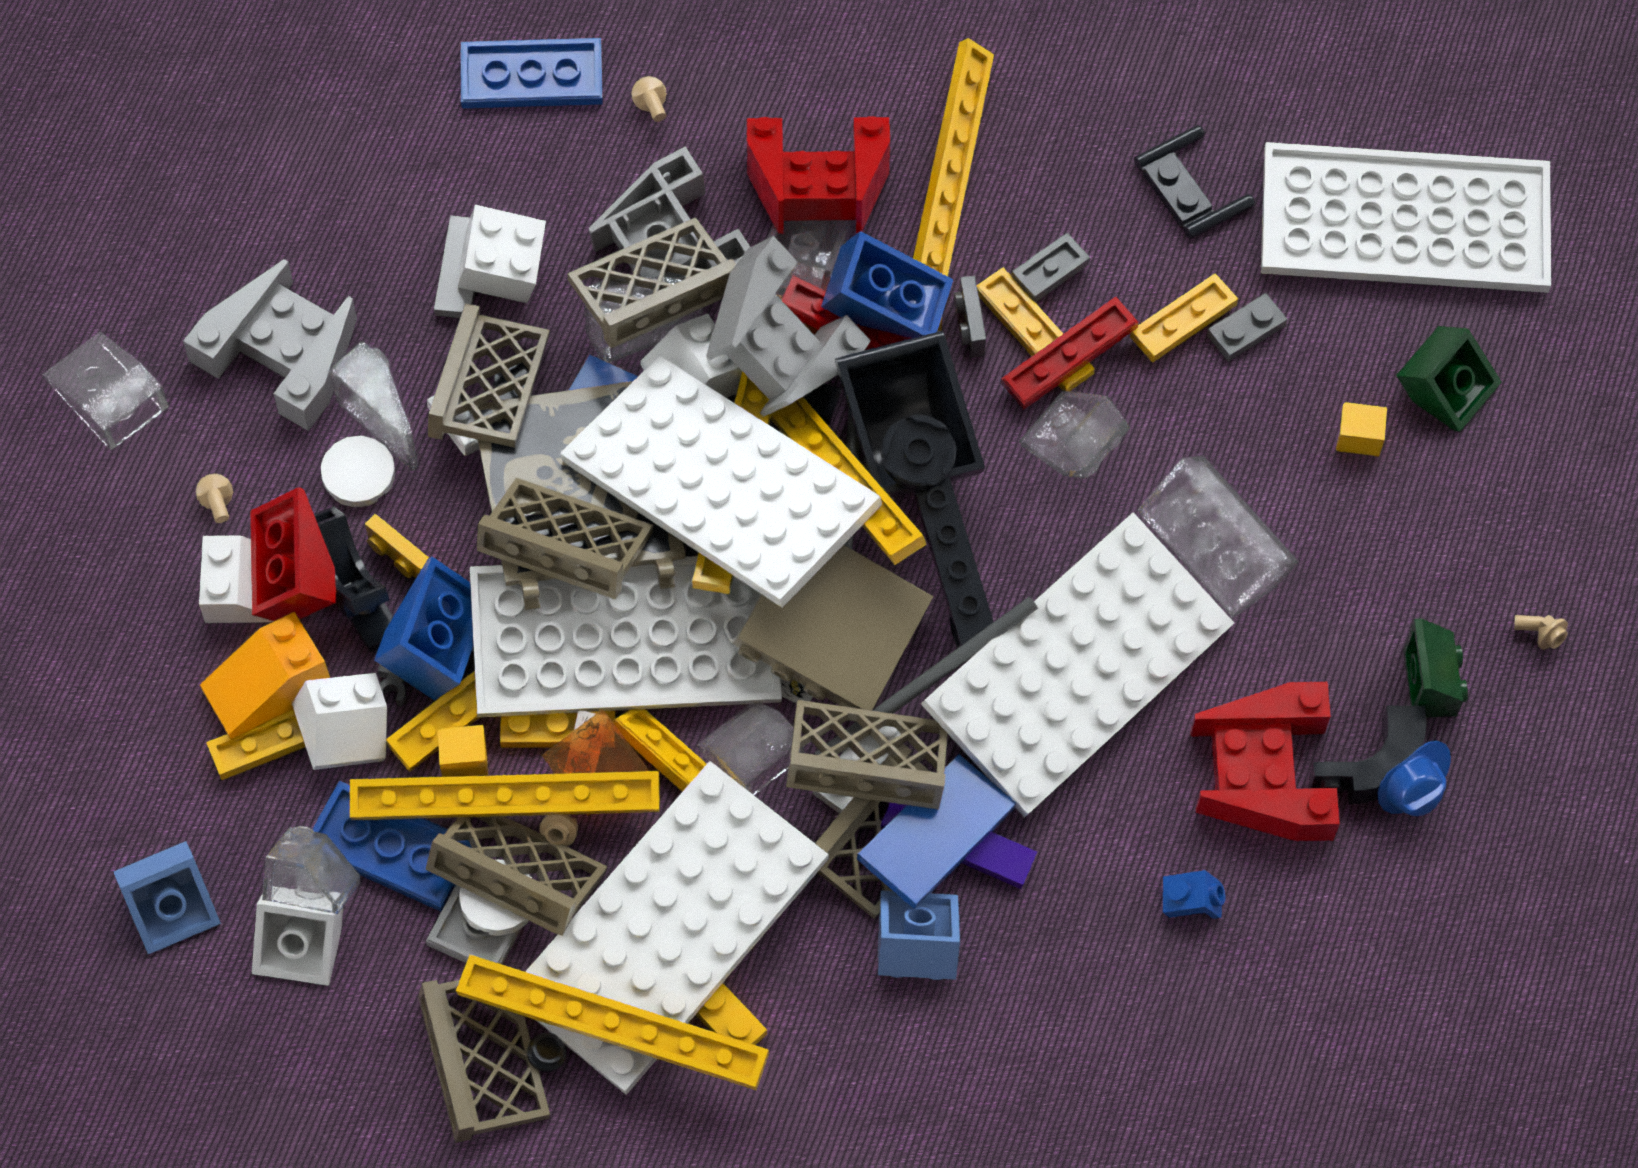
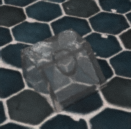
M1062 391L1020 439L1019 443L1023 448L1063 476L1087 479L1098 470L1099 464L1108 453L1121 443V438L1131 427L1109 396Z
M761 702L747 705L697 744V749L708 761H711L751 794L755 795L789 768L794 727L779 711ZM804 746L799 749V753H804Z
M305 826L289 827L265 857L262 900L338 914L360 884L361 876L327 834L314 832L312 828Z

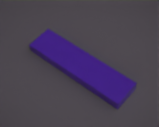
M890 803L881 822V828L886 827L907 805ZM991 832L961 863L1021 889L1037 851Z

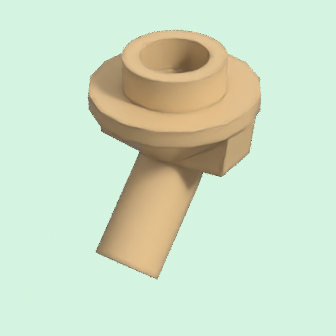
M651 76L642 77L636 81L631 92L632 100L636 107L643 111H650L655 122L664 120L666 113L662 105L665 102L667 93L662 81Z
M206 475L197 484V500L202 506L211 509L216 523L227 521L229 514L226 505L232 499V484L223 475Z
M1515 615L1514 630L1538 631V647L1543 650L1550 647L1552 649L1557 648L1568 635L1566 631L1568 623L1565 619H1554L1550 615L1545 618Z
M571 814L547 815L540 824V834L544 835L547 841L554 845L562 844L569 846L577 836L576 818H571Z

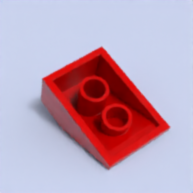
M295 488L251 510L252 615L276 621L295 612L297 617L302 619L336 603L335 567L304 489Z

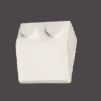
M708 314L676 325L641 360V366L645 370L661 356L725 398L737 394L742 370L726 353L712 360L706 357L715 327Z
M203 536L199 606L205 623L274 622L252 615L251 539L243 536Z
M376 673L305 681L292 702V706L313 770L384 761L386 758L387 705Z
M268 884L257 903L252 974L328 986L341 935L344 896Z

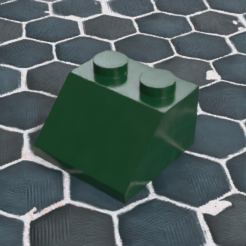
M1438 326L1396 375L1415 404L1456 432H1460L1502 383L1470 330Z
M1414 619L1403 648L1410 705L1425 706L1426 718L1458 716L1462 704L1467 702L1468 699L1466 680H1460L1459 668H1462L1463 665L1461 645H1455L1453 631L1424 619Z

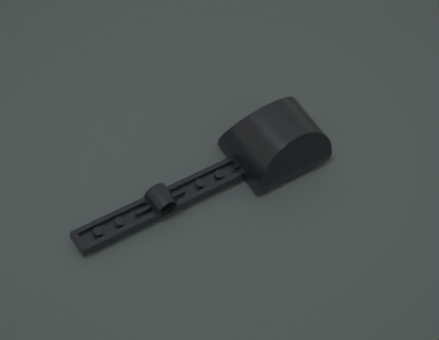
M943 331L838 357L835 358V364L868 472L890 498L913 492L950 613L949 623L956 647L959 648L994 621L951 482L981 474L985 469V465ZM915 414L931 416L942 422L948 428L956 444L955 463L948 477L937 486L923 490L909 489L896 483L885 471L881 459L883 438L890 426L897 421L906 419L907 416Z

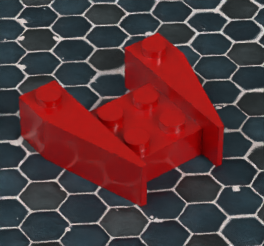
M854 117L853 151L783 152L782 118H747V175L778 234H784V221L856 220V233L863 231L889 175V117Z
M1289 682L1196 713L1190 731L1191 737L1212 736L1215 790L1200 791L1196 804V813L1293 841H1334L1340 825L1337 788L1296 789L1292 735L1325 734L1331 717L1328 682Z

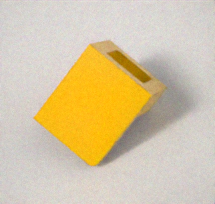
M1344 403L1336 451L1380 456L1385 440L1387 407Z
M483 725L438 730L439 762L442 777L488 775L486 738Z

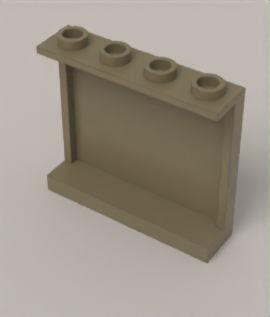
M843 545L783 608L761 594L742 630L733 640L732 644L739 648L738 653L744 658L755 663L761 660L772 667L771 672L777 677L789 682L794 679L805 686L804 691L816 699L824 700L827 698L838 704V706L872 711L933 596Z

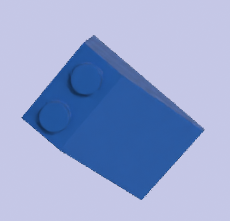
M860 231L840 247L821 307L839 317L847 315L858 325L909 338H916L937 332L953 279Z
M434 557L428 558L386 628L374 661L433 700L460 685L474 646L470 582Z

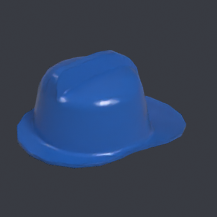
M1438 740L1427 742L1385 775L1377 792L1378 803L1384 811L1391 814L1406 813L1411 816H1423L1438 806L1446 789L1447 781L1445 777L1451 763L1450 750L1447 745Z

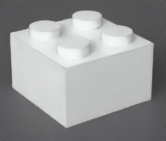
M475 205L467 224L457 287L528 303L536 285L546 221Z

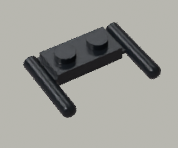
M1196 125L1134 157L1137 168L1143 171V176L1178 225L1184 228V232L1189 239L1212 229L1255 205L1254 197L1246 194L1215 211L1212 209L1210 201L1174 153L1204 137L1205 132L1200 125Z

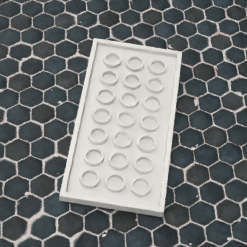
M1266 142L1263 173L1261 273L1549 293L1551 287L1550 161Z
M661 356L648 366L560 453L565 464L782 608L882 506L881 497Z
M1134 512L1034 601L1038 607L1036 611L1004 634L989 641L921 703L990 781L1016 802L1015 808L1023 817L1027 816L1234 624L1232 619Z
M692 556L673 561L675 587L660 589L656 566L648 564L629 569L622 580V589L616 599L558 579L539 581L541 608L525 610L522 587L518 584L506 586L502 565L470 567L477 718L578 713L580 710L587 712L781 702V679L771 672L772 667L761 660L755 663L744 658L738 653L739 648L732 644L733 640L742 630L761 593L735 576L730 594L692 588V579L698 556Z
M709 761L575 914L563 936L558 934L526 972L688 1024L827 862L829 855ZM536 1020L626 1095L657 1060V1058Z

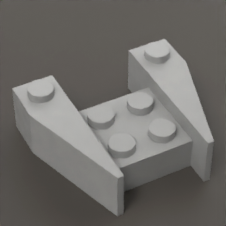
M686 146L653 163L588 228L592 248L595 252L614 242L619 250H622L690 220L682 206L705 195L706 191L703 173ZM739 229L714 241L727 260L732 258L736 264L746 250L751 248ZM691 232L680 237L678 243L696 247L699 240ZM655 248L648 251L646 257L665 261L668 251ZM674 252L671 262L690 266L693 256ZM699 258L696 268L707 270L717 264L713 260ZM629 264L630 268L634 272L636 265ZM642 266L639 277L658 280L661 270ZM667 272L664 282L675 284L684 280L686 276ZM635 286L632 296L643 298L652 294L654 290Z
M774 236L747 249L730 272L706 355L709 360H712L726 353L766 395L769 400L760 412L763 417L792 404L837 376L838 371L835 358L862 352L871 341L847 315L820 327L814 336L775 293L798 262Z
M283 259L206 312L183 342L189 362L218 379L239 352L285 377L273 393L278 414L309 431L330 403L357 316L353 298L350 296L346 298L333 315L289 290L293 284L289 262Z

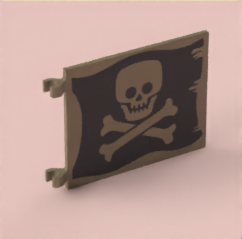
M633 381L531 396L515 448L478 440L491 512H493L515 478H519L652 524L653 533L631 567L654 564L657 569L660 589L675 587L673 561L685 559L683 542L565 464L560 455ZM520 398L506 399L502 401L506 406H509L520 401ZM486 402L477 406L484 417L499 410L493 402ZM505 418L490 424L494 430L510 434L512 426ZM519 493L515 498L518 505L535 501L534 497ZM560 506L549 509L552 516L570 513L568 509ZM541 511L524 514L527 522L545 519ZM516 516L502 519V521L514 525L519 524ZM594 518L583 521L587 529L604 525L602 521ZM575 523L558 526L562 534L579 531ZM550 528L536 531L548 537L554 536ZM628 530L618 533L622 541L636 538L639 535ZM610 535L593 538L596 546L614 543ZM585 540L571 543V545L582 549H588ZM620 553L605 556L620 562L623 560ZM501 560L506 586L518 584L522 587L525 610L541 608L538 582L555 578Z

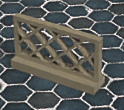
M695 217L569 272L567 275L569 283L603 329L604 340L610 348H614L723 299L730 272L736 263L732 258L729 260L725 258ZM691 232L699 240L696 247L678 243L680 237ZM655 248L668 251L665 261L646 257L647 252ZM674 252L693 256L690 266L672 263L671 260ZM699 258L713 260L717 264L707 270L696 268ZM623 262L636 265L633 275L614 271L615 266ZM642 266L661 270L658 280L639 277ZM667 272L686 276L684 280L675 284L664 282ZM591 276L604 279L600 289L587 287L582 283V280ZM615 281L629 284L626 294L607 291L609 282ZM635 286L654 290L652 294L643 298L632 296ZM603 300L622 304L621 308L604 314L600 307Z
M465 303L428 414V437L442 440L444 433H450L515 448L549 340L550 330L479 315V306ZM484 329L500 332L503 337L488 343L482 336ZM523 338L539 340L537 346L526 351L521 348L517 341ZM510 345L516 355L501 361L495 351ZM488 355L494 365L479 371L473 361ZM523 362L529 373L515 379L508 369ZM501 372L507 383L493 389L486 378ZM478 382L485 393L470 399L464 388ZM514 390L520 397V401L506 406L499 396ZM492 400L499 410L484 417L477 406ZM468 410L476 419V421L469 424L454 422L456 415ZM505 418L512 428L509 434L494 430L490 424Z
M515 478L490 516L484 514L479 521L477 551L616 599L622 589L623 578L652 535L653 525ZM519 493L534 497L535 501L518 505L515 498ZM560 506L568 509L570 513L552 516L549 509ZM541 511L545 518L527 522L524 514ZM516 516L519 524L514 525L502 521V519ZM594 518L602 521L604 525L587 529L583 521ZM575 523L579 531L562 534L558 526ZM550 528L554 536L548 537L536 531ZM628 530L639 535L636 538L622 541L618 533ZM610 535L614 542L596 546L593 538ZM585 540L588 549H582L571 545V543ZM620 553L623 560L620 562L605 556Z
M797 700L786 787L939 810L945 786L946 774H944L948 733L936 720ZM803 714L819 716L825 723L813 730L803 720ZM847 720L855 721L863 729L850 735L840 724ZM884 726L895 727L901 735L889 741L879 729ZM833 730L843 741L830 748L820 736ZM921 732L939 734L938 741L927 747L916 735ZM869 735L880 745L879 748L870 753L858 743ZM906 741L918 751V753L908 759L896 749V747ZM812 742L822 753L819 755L799 753V749ZM850 747L860 759L857 761L841 759L837 754ZM888 753L898 765L895 767L880 765L876 759ZM926 759L936 769V772L917 770L913 765Z
M901 744L896 747L906 759L911 757L910 753L912 750L907 746ZM888 755L881 765L895 767L898 763ZM920 762L913 765L917 770L931 772ZM853 797L815 843L829 855V859L817 873L875 919L880 913V900L874 906L863 897L860 882L881 880L874 874L859 875L857 856L862 849H856L855 833L858 829L875 828L876 836L881 831L880 825L882 821H880L878 805L881 801ZM873 812L874 821L865 822ZM849 841L850 850H842ZM851 856L853 876L839 877L827 866L835 857ZM881 881L882 891H893L890 888L888 889V886ZM847 883H854L855 889Z
M505 816L476 817L488 823L489 827L482 828L472 827L470 820L473 817H458L444 835L439 833L432 841L425 870L563 936L572 917L606 875L608 866L567 846L551 844L544 835ZM515 836L521 839L523 843L507 845L504 837ZM494 838L498 846L481 847L478 839ZM469 840L472 848H469L457 841ZM538 853H550L557 860L541 861ZM512 855H529L530 863L515 864ZM501 856H502L503 859H504V861H505V864H506V865H504V864H502V863H500V862H498V861H496V860H494V859H492V858H490V857H501ZM582 869L592 875L591 877L575 878L572 870ZM562 871L565 879L549 880L546 872ZM536 873L540 882L524 874ZM571 890L574 899L559 891Z
M437 980L421 983L418 998L455 1143L471 1140L472 1135L549 1119L550 1112L539 1070L535 1069L527 1058V1048L531 1040L525 1017L476 1000H472L465 1013L462 1014L449 1006L446 995L456 992L460 980L438 984ZM478 1002L497 1013L488 1028L469 1018ZM501 1016L516 1024L518 1033L512 1042L492 1032ZM452 1017L459 1021L456 1026H454ZM463 1024L483 1035L474 1050L458 1042L457 1033ZM487 1038L507 1049L497 1065L478 1054ZM519 1039L522 1045V1049L516 1046ZM511 1052L526 1061L528 1069L521 1079L501 1068ZM462 1054L468 1057L465 1064L462 1058ZM472 1061L492 1071L483 1087L467 1077L466 1070ZM496 1075L516 1086L507 1101L487 1090ZM529 1076L532 1086L525 1082ZM520 1089L536 1098L538 1110L523 1112L511 1105ZM471 1090L478 1094L475 1100H473ZM482 1097L502 1108L496 1119L479 1122L476 1106ZM506 1111L512 1114L510 1116L503 1117Z

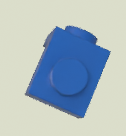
M1203 870L1163 876V913L1171 918L1206 913L1213 919L1221 918L1222 905L1225 903V890L1222 883L1209 872Z

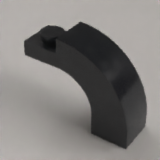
M334 506L315 513L314 516L335 567L336 606L347 619L358 614L364 615L378 610L383 603L390 601L386 587L374 579L364 566L354 544L345 514Z
M1387 706L1381 720L1383 747L1371 758L1358 762H1314L1309 775L1310 788H1337V794L1343 792V790H1348L1349 805L1377 800V792L1385 775L1423 745L1426 732L1425 706Z

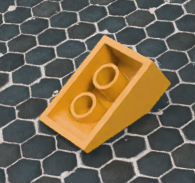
M293 612L256 631L200 684V687L229 738L233 739L293 710L292 702L305 681L330 678L323 657L299 618Z

